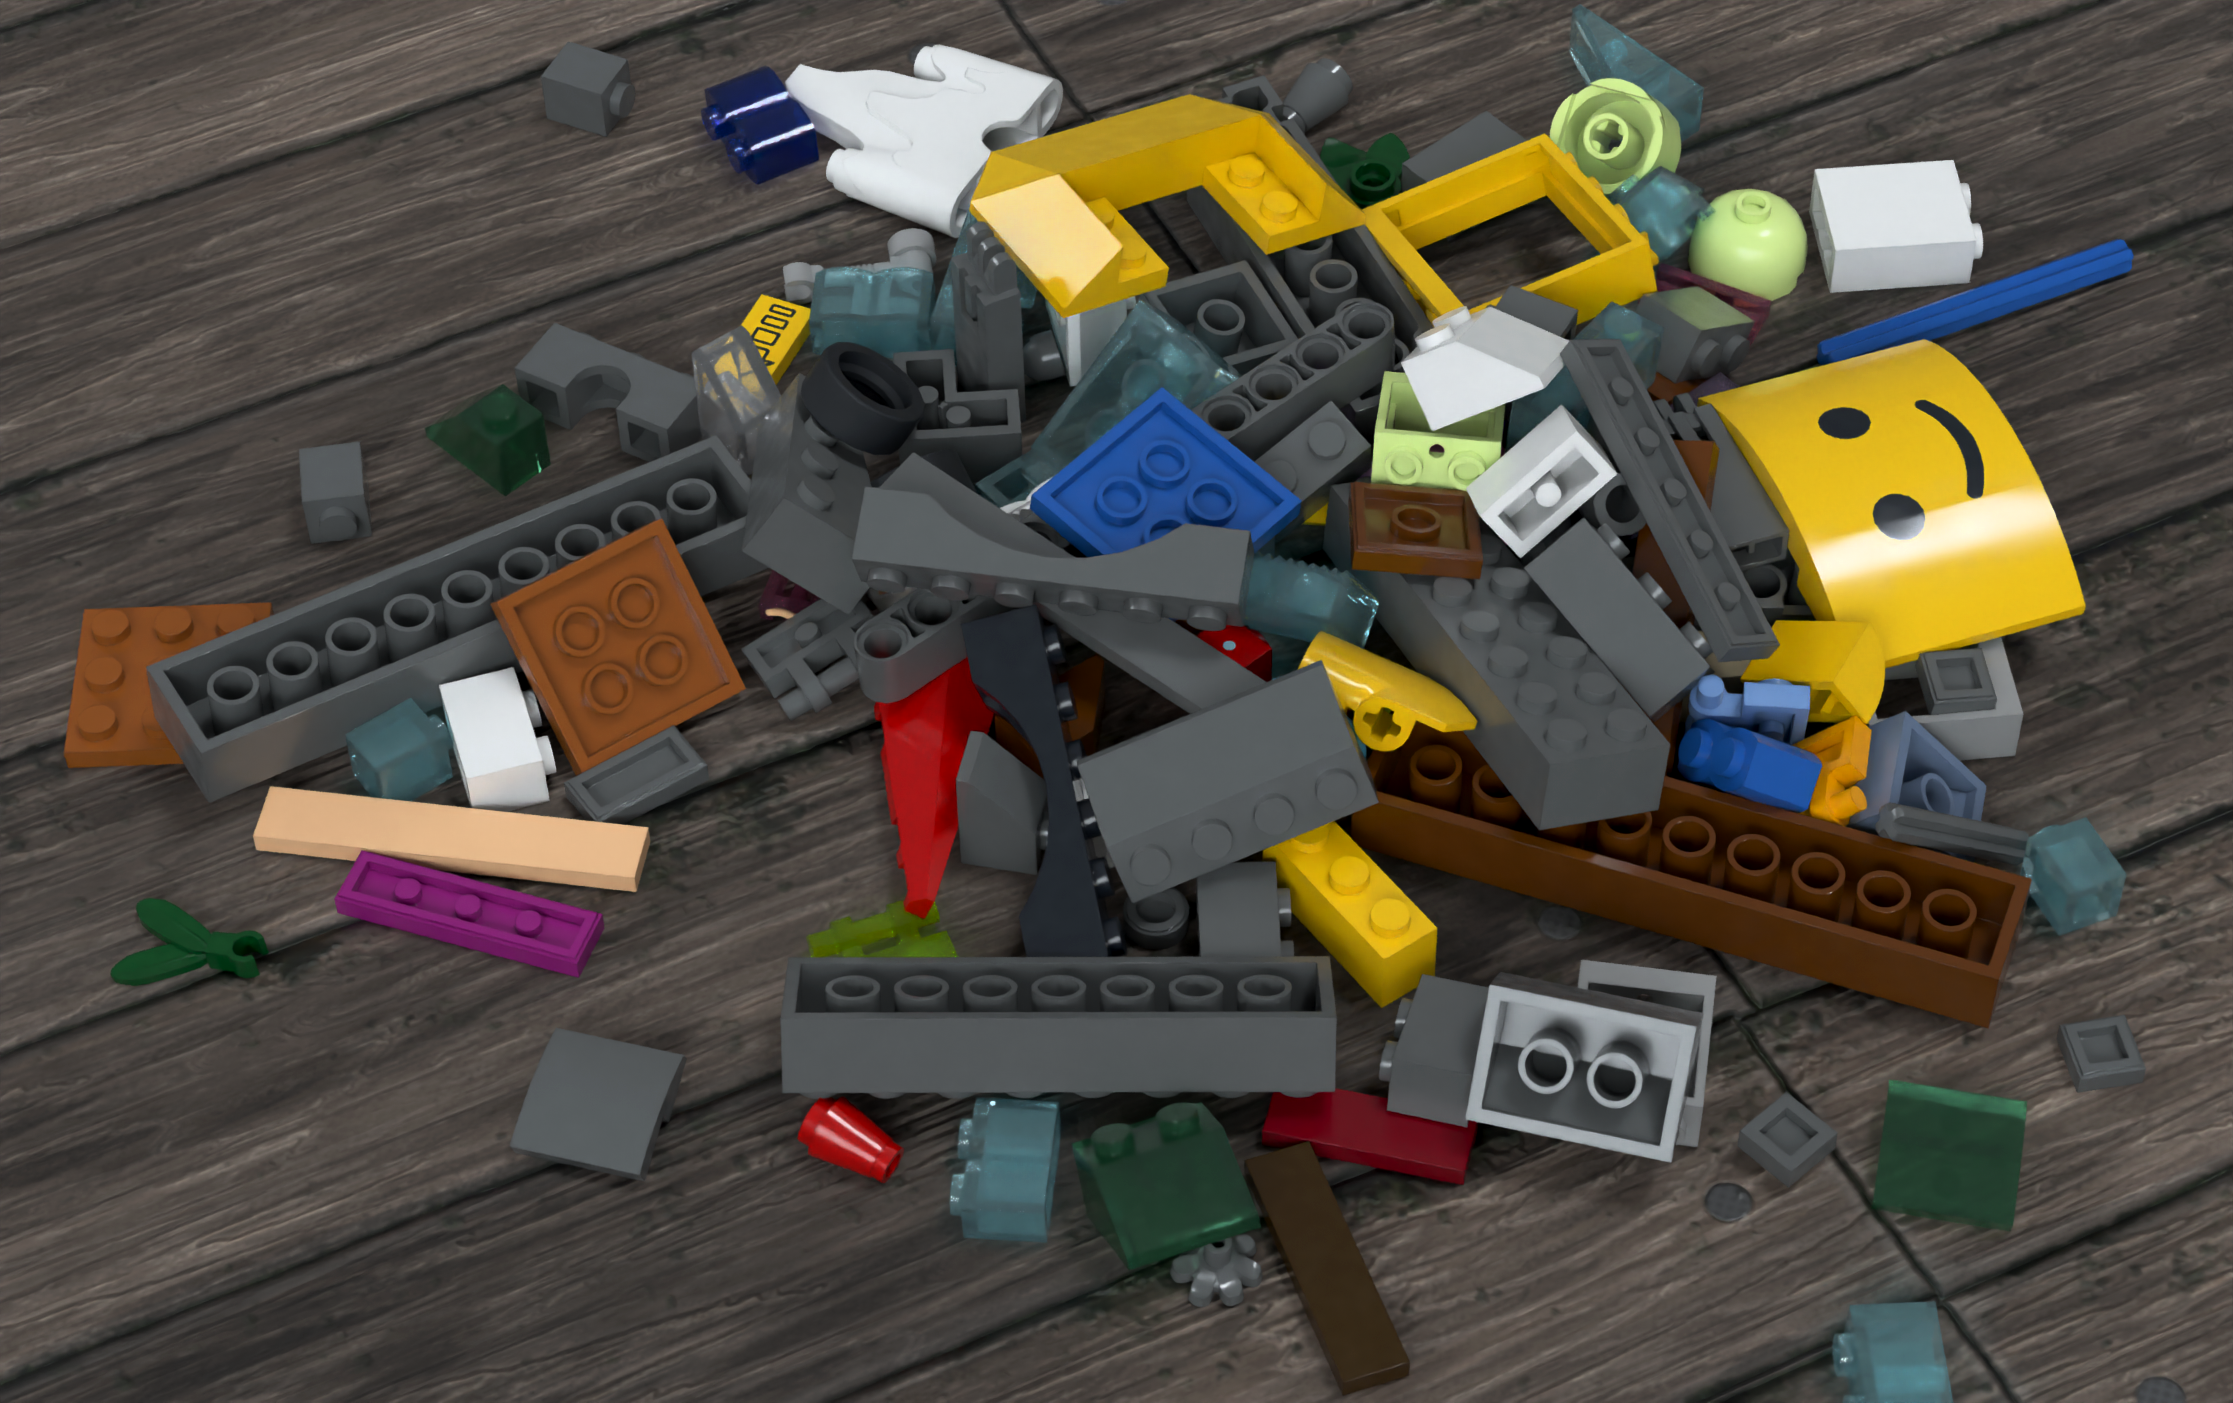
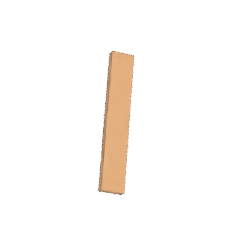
M273 786L269 788L253 834L256 850L356 861L363 850L441 871L637 892L650 845L648 827Z

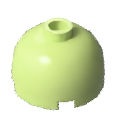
M1756 189L1732 190L1716 197L1697 217L1690 241L1688 263L1693 278L1706 291L1716 296L1718 288L1726 292L1736 293L1735 302L1755 304L1771 302L1789 294L1797 286L1798 276L1802 272L1804 273L1808 249L1807 234L1799 214L1785 199L1769 191Z

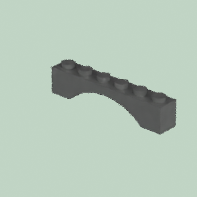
M865 486L852 561L861 582H867L869 587L886 593H901L905 591V587L929 589L933 595L953 601L966 600L969 598V594L994 597L996 602L1013 608L1032 606L1033 602L1056 604L1062 611L1080 616L1094 615L1098 609L1122 612L1123 616L1127 619L1140 623H1158L1161 621V617L1187 620L1190 626L1197 629L1221 631L1226 628V625L1243 627L1255 553L1251 533L1248 530L1185 523L1157 540L1119 553L1088 558L1045 557L1013 550L978 535L950 516L930 494Z

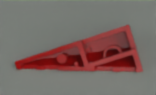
M968 657L908 697L891 703L876 702L874 705L875 720L882 721L885 742L880 753L891 824L898 825L900 846L896 854L898 868L905 871L908 890L903 902L904 910L923 919L926 918L935 902L959 826L956 777L970 731L984 732L988 735L994 712L986 707L972 682Z

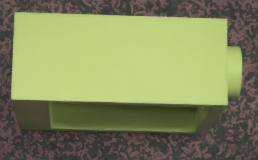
M1384 371L1374 434L1371 483L1467 491L1466 488L1501 458L1506 403L1432 431L1406 373ZM1438 444L1441 445L1445 451L1443 453L1431 452L1430 447L1432 445Z

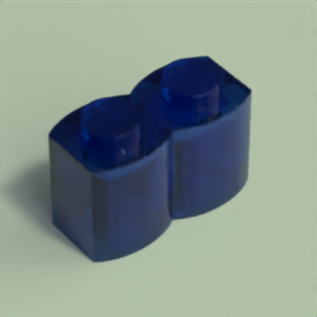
M765 65L704 89L707 107L701 109L704 127L713 141L722 140L730 163L738 174L745 172L755 184L759 185L819 161L816 130L800 104L793 98H790L785 86L770 67Z

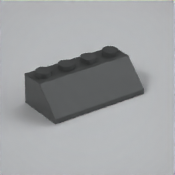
M1322 660L1077 760V766L1106 848L1132 903L1379 803L1371 771Z

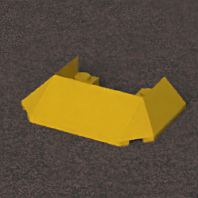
M1191 94L991 152L970 201L969 212L978 222H986L994 232V237L998 238L1004 246L1005 252L1009 253L1018 268L1062 318L1166 286L1169 267L1118 212L1128 207L1202 185L1266 255L1364 225L1366 214L1269 113Z

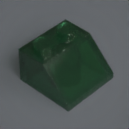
M1201 1102L1197 1104H1172L1159 1110L1156 1117L1131 1125L1122 1123L1106 1125L1095 1130L1090 1138L1071 1143L1088 1218L1128 1270L1261 1227L1258 1212L1224 1128Z

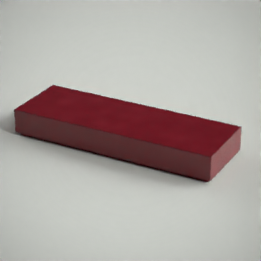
M1335 1088V1092H1317L1312 1096L1303 1098L1290 1097L1281 1092H1273L1262 1130V1145L1284 1149L1309 1141L1316 1156L1464 1185L1478 1130V1122L1469 1121L1468 1127L1387 1111L1388 1098Z

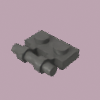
M820 599L741 650L774 699L792 687H798L777 700L790 722L811 709L818 713L831 705V696L859 679L853 638L856 631L874 616L861 599L849 614ZM845 655L844 659L815 676L816 672Z

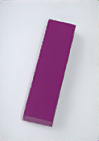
M363 850L360 852L334 898L337 913L577 978L580 977L605 928L603 914Z

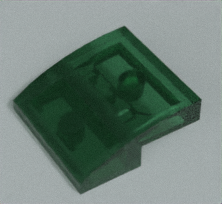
M1889 1079L1871 1209L2011 1232L2022 1159L2027 1101Z

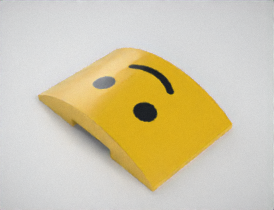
M1922 339L1698 398L1697 407L1712 404L1789 528L1787 547L1799 567L1797 587L1816 621L1870 622L1881 642L1885 669L1918 660L1920 653L1955 650L2084 614L2086 605L2066 540L2045 489L2025 449L2002 411L1983 385L1966 366L1939 345Z

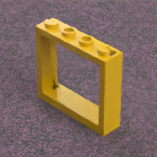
M1545 133L1362 209L1366 214L1365 226L1432 325V321L1439 316L1464 305L1416 250L1544 196H1547L1595 247L1600 255L1520 289L1577 309L1576 325L1640 299L1643 294L1657 291L1653 266L1658 264L1659 257L1650 248L1648 233L1645 231L1639 233L1630 223L1624 208L1619 203L1613 205L1605 197L1596 178L1593 176L1587 178L1579 169L1572 153L1564 154ZM1502 296L1468 311L1470 314L1485 309L1490 304L1496 306Z

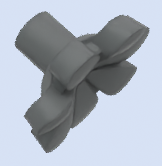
M1212 1221L1208 1224L1205 1237L1187 1233L1180 1239L1177 1245V1252L1181 1256L1173 1260L1170 1275L1177 1283L1193 1282L1188 1295V1300L1191 1304L1197 1307H1206L1212 1301L1214 1292H1218L1221 1301L1225 1305L1234 1306L1241 1303L1244 1299L1242 1284L1252 1288L1258 1287L1261 1284L1263 1278L1261 1265L1250 1259L1256 1254L1257 1248L1254 1240L1249 1235H1238L1232 1239L1225 1222Z

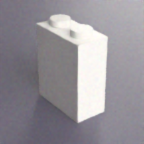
M1954 160L1815 169L1809 213L1830 293L1970 283L1973 260L1982 257L1983 236L1980 224L1971 223L1970 188L1968 183H1960Z

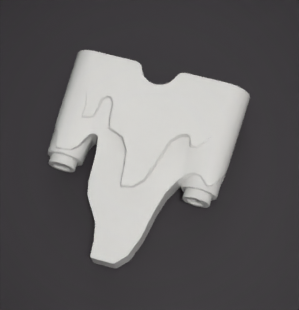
M940 44L933 47L924 46L920 50L914 64V75L916 78L883 70L833 72L800 64L785 81L787 102L795 117L808 127L846 148V150L837 149L834 151L828 161L826 177L829 182L833 183L834 188L845 193L848 197L954 238L961 237L976 220L969 212L970 201L990 153L1043 137L1056 120L1063 99V87L1058 79Z

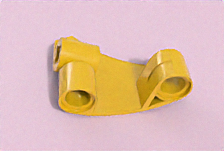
M1322 630L1318 632L1311 642L1298 668H1303L1320 660L1323 661L1345 714L1351 719L1354 713L1353 726L1356 735L1362 743L1371 749L1391 751L1399 748L1406 742L1417 721L1441 732L1474 730L1478 722L1461 700L1433 679ZM1385 707L1394 711V714L1386 712L1384 710Z

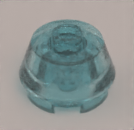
M1663 166L1657 167L1642 180L1633 174L1608 197L1614 205L1619 203L1624 208L1630 223L1639 233L1643 231L1648 233L1650 248L1658 255V263L1668 259L1692 237L1696 224L1694 218L1696 216L1703 222L1716 213V210L1702 196L1705 189Z

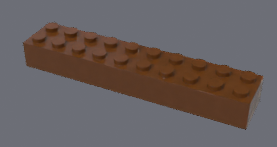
M1419 721L1416 722L1410 736L1402 746L1391 751L1373 749L1368 759L1367 765L1372 774L1379 803L1352 813L1351 838L1361 848L1989 1029L2022 929L2032 882L2031 878L1910 844L1892 841L1888 838L1664 776L1658 810L1538 830L1463 731L1441 732Z

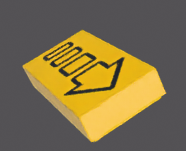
M761 294L710 370L711 387L765 403L816 326L815 310Z

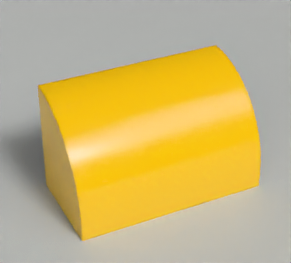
M1776 620L1771 628L1780 646L1768 659L1751 660L1740 681L1743 684L1744 682L1758 683L1765 679L1775 678L1789 681L1793 685L1810 686V711L1807 722L1840 723L1856 715L1863 723L1868 724L1880 702L1885 680L1883 649L1871 623L1865 621Z

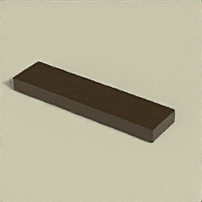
M1307 1141L1244 1160V1175L1342 1396L1409 1376L1410 1361L1310 1142Z

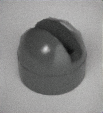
M1051 330L1035 334L1023 343L1024 373L1028 377L1037 381H1044L1066 375Z

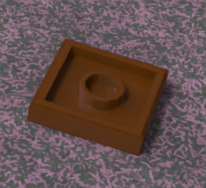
M1364 482L1350 483L1348 510L1352 569L1480 580L1483 554L1479 514L1467 491Z

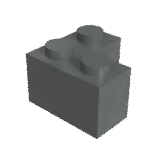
M954 349L893 353L894 364L903 370L914 382L925 402L923 417L899 449L900 465L913 452L921 457L935 451L953 449L957 451L974 487L1024 484L1018 389L957 393Z

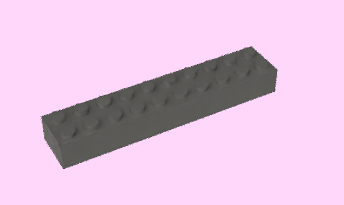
M717 435L147 666L146 671L154 717L203 795L211 803L442 706L439 685L514 667L516 674L522 672L523 669L490 603L656 519H663L700 596L769 568L742 552L751 480Z

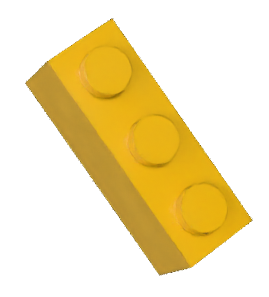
M1335 821L1263 850V862L1276 861L1277 888H1290L1291 912L1381 1008L1417 988L1422 974L1435 976L1437 927Z

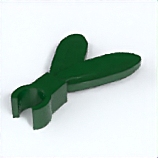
M146 898L139 901L136 905V911L142 926L167 944L126 956L115 964L110 973L116 983L138 986L178 976L209 964L211 969L232 971L240 977L253 978L260 975L255 959L252 955L242 956L250 952H258L264 956L269 951L264 937L256 931L248 930L237 934L212 931L211 934L200 922L178 906L163 899Z

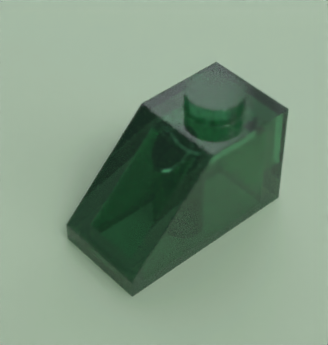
M504 384L470 396L425 428L426 436L505 497L551 465L543 413Z

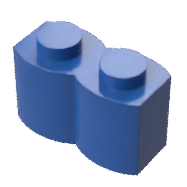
M1701 719L1692 723L1691 728L1683 736L1679 746V763L1677 766L1680 774L1689 781L1758 803L1801 813L1808 809L1822 763L1815 754L1745 728H1734L1712 719Z

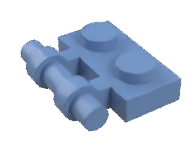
M1712 674L1705 675L1699 680L1698 685L1691 690L1688 704L1690 714L1686 719L1684 735L1691 728L1692 723L1701 719H1712L1734 728H1745L1793 745L1804 739L1810 711V686L1793 685L1789 681L1773 678L1765 679L1758 683L1744 682L1742 694H1730L1724 688V682L1720 677Z

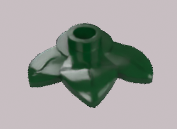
M1389 133L1375 141L1367 152L1335 138L1328 137L1322 147L1320 159L1339 187L1362 210L1401 193L1402 163L1410 159V155L1403 142L1394 133Z

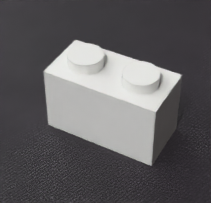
M1561 404L1473 481L1466 490L1479 516L1522 558L1615 477L1617 472L1602 446Z
M514 667L439 685L447 729L470 807L508 812L550 801L545 775L556 773L552 748L547 735L538 738L535 736L533 728L542 726L537 700L533 689L521 691Z

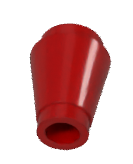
M832 1096L828 1098L820 1097L806 1115L797 1138L799 1142L809 1147V1156L869 1178L873 1177L881 1183L887 1182L893 1175L905 1150L904 1147L895 1143L888 1134L845 1096L840 1097L838 1100Z

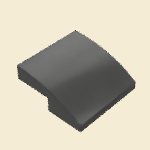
M556 1028L530 1083L509 1147L517 1154L645 1181L661 1123H669L687 1058L682 1054Z

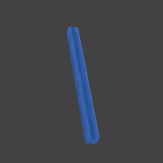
M2115 239L1823 340L1817 345L1818 354L1816 358L1818 364L1823 366L1922 339L1932 341L2127 273L2132 269V259H2134L2132 249L2128 248L2124 240Z

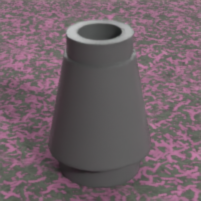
M1322 58L1317 63H1308L1283 100V121L1294 118L1302 132L1306 133L1346 106L1349 100L1348 95L1353 90V84L1349 75L1340 65L1327 58Z

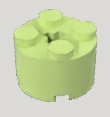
M1600 79L1591 82L1590 86L1582 89L1577 94L1572 93L1562 102L1554 116L1550 129V139L1564 154L1572 153L1579 169L1587 178L1591 176L1596 178L1605 197L1613 205L1619 203L1621 206H1630L1641 202L1647 203L1656 199L1672 178L1680 159L1681 137L1679 123L1660 101L1637 85L1621 79ZM1612 139H1622L1619 147H1613L1612 150H1609V144Z

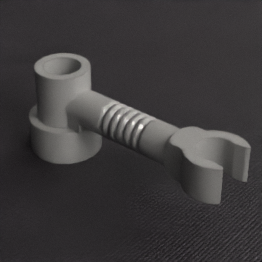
M909 228L895 233L887 243L889 262L874 263L873 265L868 264L866 266L863 264L856 267L845 266V268L824 269L820 265H809L803 262L790 263L783 267L786 302L803 305L813 301L815 298L824 297L827 292L899 284L900 292L905 298L912 300L926 298L935 290L932 268L936 264V253L933 237L922 229Z

